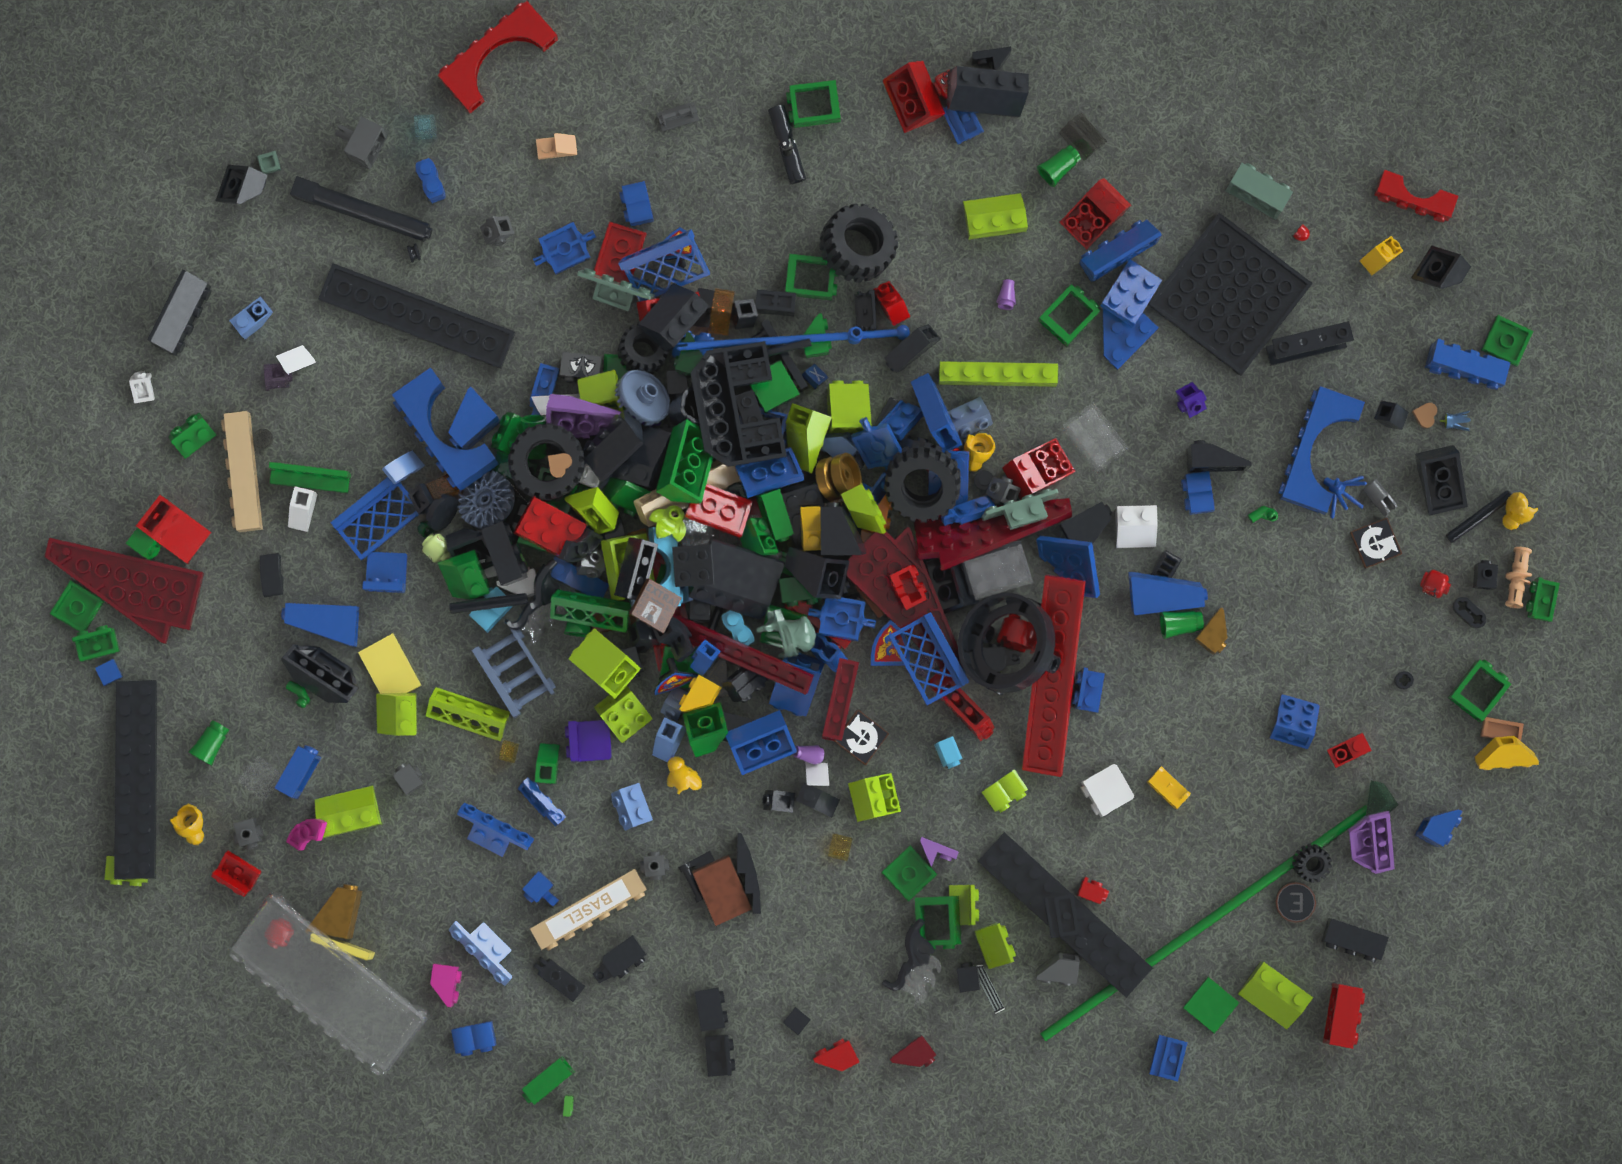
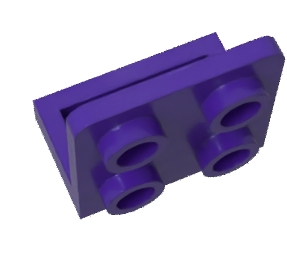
M604 720L568 721V726H565V737L569 738L570 746H566L567 758H570L571 762L611 759L610 728Z

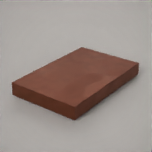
M729 855L692 871L715 926L752 910Z

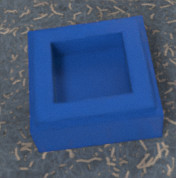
M114 659L95 668L103 686L122 678Z

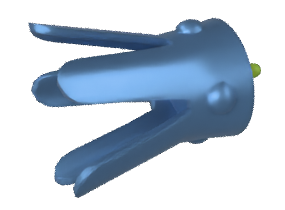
M1470 411L1457 414L1446 413L1445 420H1440V422H1445L1446 429L1456 428L1469 431L1468 428L1456 423L1470 422L1471 419L1467 415H1462Z

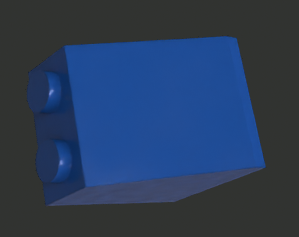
M472 387L467 390L448 432L451 436L449 440L456 449L468 450L500 423L498 416Z
M798 652V656L784 658L783 662L814 675L808 693L806 695L776 682L769 704L778 710L785 709L791 711L796 716H807L825 663L820 662L817 658Z

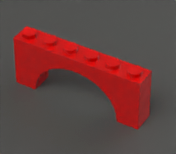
M528 1L521 2L509 16H503L496 27L489 28L484 33V37L479 41H473L466 52L459 53L454 58L455 61L453 63L443 66L439 71L438 77L470 114L485 102L478 91L477 75L483 60L492 50L508 42L524 41L536 45L545 52L559 39L557 34Z

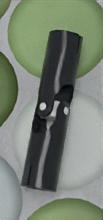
M785 105L774 106L768 112L775 135L779 140V148L789 183L803 182L806 180V175L795 140L793 139L792 128ZM793 149L792 154L786 156L784 150Z

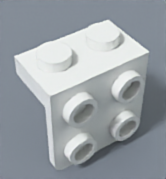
M1115 764L1081 782L1083 786L1080 788L1086 798H1090L1093 803L1091 804L1092 810L1096 815L1099 814L1100 817L1107 815L1134 798L1133 792Z

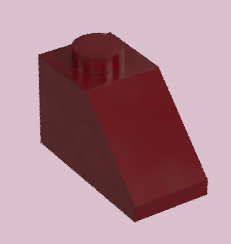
M920 1035L889 1059L892 1063L916 1067L924 1065L927 1067L935 1061L933 1057L936 1054L924 1037Z

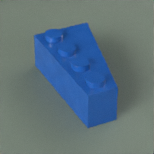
M1437 339L1430 345L1425 368L1430 369L1429 372L1434 374L1447 373L1450 378L1468 379L1467 382L1471 384H1479L1481 382L1487 384V388L1497 390L1498 387L1501 388L1505 385L1511 362L1490 355L1480 357L1478 351H1462L1459 345H1444V340Z

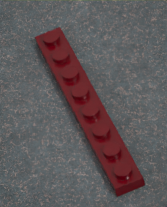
M675 613L672 617L680 620L692 634L690 638L692 645L699 647L706 640L721 651L718 655L719 657L806 695L814 677L813 674Z

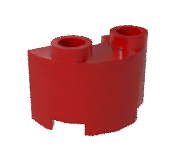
M914 564L908 565L889 575L890 583L905 610L927 600L925 596L927 590L922 582L918 583L916 576L919 573Z

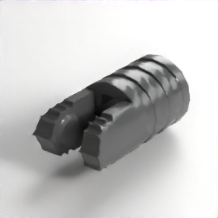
M1377 479L1363 489L1383 516H1388L1390 509L1395 510L1397 508L1395 501Z

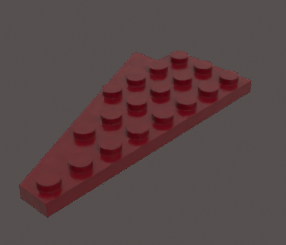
M1054 499L1043 502L1048 515L1046 519L1011 530L1004 515L985 521L979 518L962 525L954 522L946 526L941 521V514L938 520L932 521L931 518L927 519V522H921V519H916L914 529L919 560L939 558L941 571L1071 518L1072 508L1070 499Z
M906 527L896 539L887 531L884 534L874 532L863 543L866 548V554L851 555L847 559L850 562L846 576L900 629L931 612L963 669L958 654V646L923 560H919L917 545L910 528ZM914 564L919 573L916 576L918 583L922 582L927 590V593H925L927 600L905 610L890 583L889 575L908 565ZM922 623L914 626L912 634L923 637L925 629ZM911 637L910 640L920 649L922 640ZM925 641L922 652L933 655L935 649L933 643ZM934 658L933 663L943 670V661Z
M49 538L45 558L161 643L167 644L171 626L185 630L191 629L204 576L203 572Z

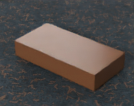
M1486 717L1482 723L1480 737L1494 739L1495 737L1515 736L1521 741L1524 724Z

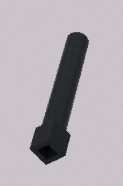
M296 176L290 192L294 199L333 210L422 242L430 239L433 228H430V223L320 186L319 183Z

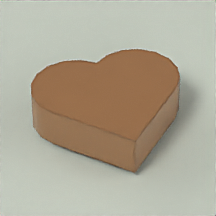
M1426 403L1412 411L1422 428L1427 429L1434 424L1437 407L1433 403Z
M562 453L548 456L552 476L555 478L563 477L566 469L572 464L570 455Z

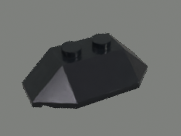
M292 645L281 658V661L295 682L327 703H348L359 689L352 668L320 647Z

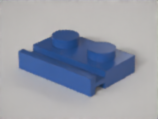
M947 107L943 108L944 116L957 144H961L984 132L976 113L947 110Z
M900 400L879 425L888 423L896 439L901 441L924 415L921 408L910 403L906 404L903 400Z
M1158 1035L1149 1074L1178 1082L1188 1042Z

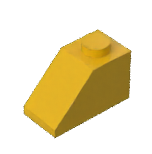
M820 506L800 507L802 548L804 551L821 550Z

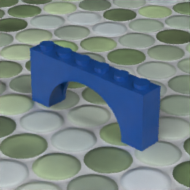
M429 368L393 393L392 396L395 398L393 404L399 412L404 411L406 416L403 418L410 427L414 425L417 430L414 433L420 442H426L428 446L425 449L431 457L435 456L438 459L436 465L442 473L447 472L449 477L446 479L453 488L457 486L462 491L499 465V463L485 443L477 448L462 450L452 448L436 437L431 423V411L435 399L445 387L434 371Z
M1320 386L1317 391L1313 390L1310 398V402H1313L1311 409L1307 408L1303 420H1306V424L1298 432L1297 438L1300 441L1298 446L1294 445L1291 456L1294 458L1292 464L1288 463L1284 475H1287L1285 483H1281L1278 493L1281 494V500L1325 515L1328 512L1333 494L1321 487L1313 475L1310 463L1312 445L1317 435L1328 425L1341 421L1354 423L1359 421L1365 402Z

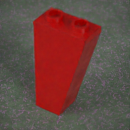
M936 673L928 683L939 686L942 675ZM944 676L941 686L950 689L956 685L950 677ZM929 686L935 693H937L938 688ZM961 688L940 698L980 741L988 739L993 734L995 727L991 719Z

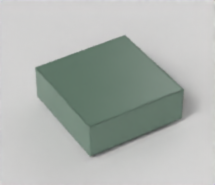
M276 151L257 156L262 173L270 174L281 170Z

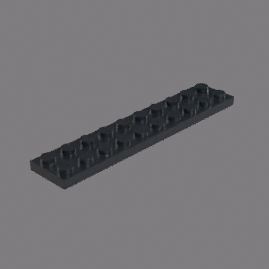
M332 263L318 298L319 301L502 369L515 336V331Z
M116 681L114 880L156 879L157 681Z
M1005 832L978 860V863L1048 927L1044 899L1072 894ZM1074 896L1080 934L1060 938L1127 998L1153 967Z

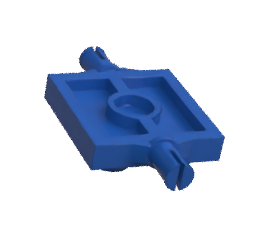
M574 222L539 238L543 254L533 258L536 266L547 261L557 275L590 259L586 242L596 238L593 230L582 235L577 230Z
M867 417L862 418L859 422L864 430L853 433L851 439L868 469L884 467L887 471L890 460H893L897 452L902 453V448L888 423L872 427Z
M842 597L841 599L826 598L821 610L809 608L808 616L820 618L819 635L857 642L863 626L875 628L876 620L865 618L864 609L866 603L859 600Z

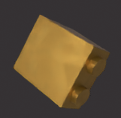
M343 884V887H337L308 926L307 931L352 939L362 891L358 890V886Z

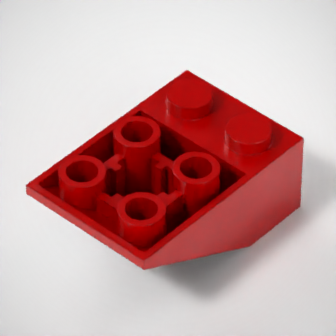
M1103 178L1083 196L1059 223L1087 250L1132 205Z
M1057 438L1012 459L1002 467L1007 478L1013 480L1012 484L1021 488L1018 495L1020 500L1024 496L1035 495L1076 472Z
M162 495L158 496L136 525V527L187 564L212 533Z

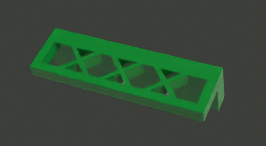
M269 462V468L271 469L270 484L349 493L351 474L348 471Z
M557 589L551 597L550 619L626 633L628 631L629 612L632 607L629 602ZM556 605L563 606L567 613L564 615L557 614ZM580 609L587 616L578 618L574 611ZM601 613L605 620L602 622L597 621L593 614ZM615 616L623 617V626L616 625L612 618Z

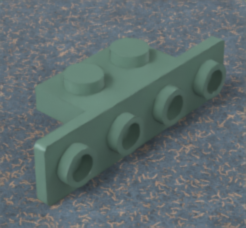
M585 268L577 273V276L597 282L592 299L626 311H631L635 295L648 300H652L655 297V294L650 293V289L644 287L637 289L632 287L630 282L621 281L620 283L614 281L612 276L605 274L603 276L596 275V271Z
M1051 489L1041 491L1039 495L1033 496V494H1030L1017 502L1010 500L1001 507L991 506L985 509L982 520L985 521L1004 515L1011 530L1046 519L1048 515L1043 502L1055 499L1059 492L1057 489L1052 491Z

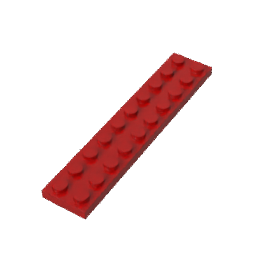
M1045 575L1041 607L1052 621L1055 631V649L1053 654L1060 657L1061 663L1055 673L1052 674L1045 671L1032 684L1022 766L1024 771L1061 777L1063 774L1086 582L1083 580Z

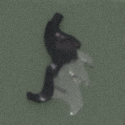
M553 558L539 569L534 580V598L526 603L517 621L511 622L508 619L504 621L513 630L522 629L530 633L531 640L527 642V645H534L539 642L543 635L544 624L548 622L549 626H552L554 619H550L551 597L560 588L551 577V570L558 564ZM556 605L557 610L561 612L562 606Z
M921 918L914 924H911L906 934L905 948L909 959L907 962H903L897 980L889 982L885 979L882 982V985L890 990H903L911 993L916 1000L912 1004L913 1006H920L924 1003L926 999V983L929 982L932 988L934 987L935 976L933 968H936L938 973L941 972L940 961L930 955V953L933 954L935 952L934 947L919 933L921 927L925 924Z

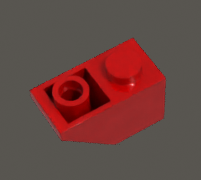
M890 281L882 283L873 289L879 304L893 326L911 317L903 298Z
M1363 733L1357 734L1327 750L1335 768L1372 751Z
M843 1038L834 1042L833 1048L829 1050L823 1048L815 1052L816 1057L813 1058L815 1063L839 1071H844L860 1062L850 1041H844Z

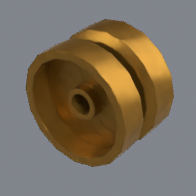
M842 453L833 458L822 459L816 465V481L819 490L828 501L842 499V493L862 484L859 465L849 453Z

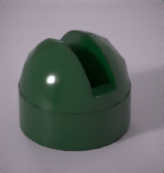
M421 521V524L417 526V531L424 538L434 533V530L427 526L428 521Z

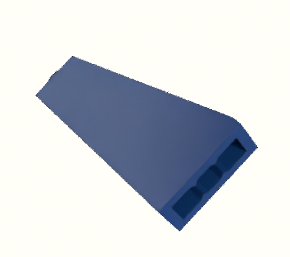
M929 373L911 381L930 433L939 446L942 447V450L951 451L961 446L962 442L938 388Z
M1128 572L1131 609L1134 615L1205 607V600H1208L1207 590L1203 588L1200 582Z
M285 603V608H282L281 617L285 624L351 647H357L359 607Z

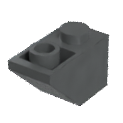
M1057 953L1036 969L1037 980L1043 983L1060 982V984L1067 986L1077 984L1080 963L1079 955Z

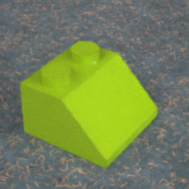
M376 693L377 733L395 736L416 735L417 694Z

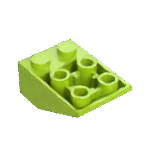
M792 403L786 419L787 447L792 448L800 468L812 473L832 417Z
M994 923L974 931L988 969L1014 962L1013 957L1016 954L1013 946L1009 945L1006 941V938L1009 936L1005 926L1000 925V923Z

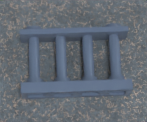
M510 628L512 634L488 649H481L478 646L472 652L513 718H517L521 715L519 710L522 709L523 705L547 690L551 695L555 694L553 689L556 686L550 677L546 679L522 640L525 637L522 631ZM518 641L523 649L522 651L498 666H491L488 661L491 659L490 656L512 642ZM528 657L533 665L532 668L508 683L501 682L499 676L503 671ZM538 673L543 684L518 700H513L509 694L512 692L511 690Z

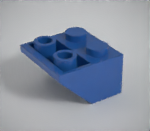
M1459 809L1424 818L1415 836L1434 847L1448 845L1453 836L1450 833L1454 827H1458L1462 820L1460 816L1462 811Z

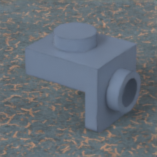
M680 688L672 690L664 701L660 712L667 718L678 721L682 713L679 710L681 707L679 702L683 695H688V693Z

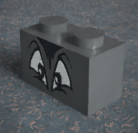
M563 352L560 377L564 378L565 382L575 383L578 379L600 374L603 362L602 356Z

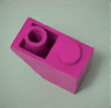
M435 963L433 964L430 984L445 1005L453 1007L454 1003L458 1002L459 991H456V984L461 982L462 971H459L457 966Z

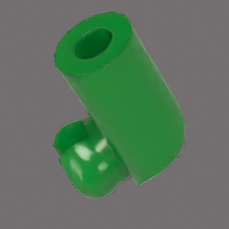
M1261 506L1247 515L1252 523L1260 518L1272 522L1278 519L1277 511L1266 506Z
M293 681L287 683L286 689L296 694L299 698L296 701L297 705L300 708H305L310 703V698L305 688Z

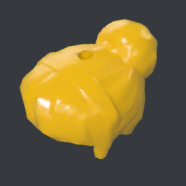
M978 433L975 436L967 435L964 451H969V471L976 472L981 469L982 464L994 453L995 442L991 435L986 433Z
M1515 492L1507 499L1506 515H1504L1502 520L1503 525L1509 530L1517 529L1520 524L1529 522L1538 511V508L1528 507V500L1521 492Z
M674 756L668 760L667 765L670 771L667 777L668 787H676L677 794L687 790L689 787L692 790H698L702 787L700 776L692 768L685 765L683 758Z
M188 803L178 810L177 816L170 819V822L175 832L185 837L188 843L199 845L203 841V814L196 806Z

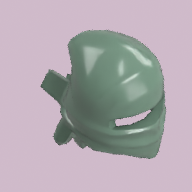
M781 609L767 612L768 622L766 625L757 628V633L779 631L784 652L778 654L779 658L798 656L799 649L807 652L815 644L816 632L806 616H802L797 620H785Z

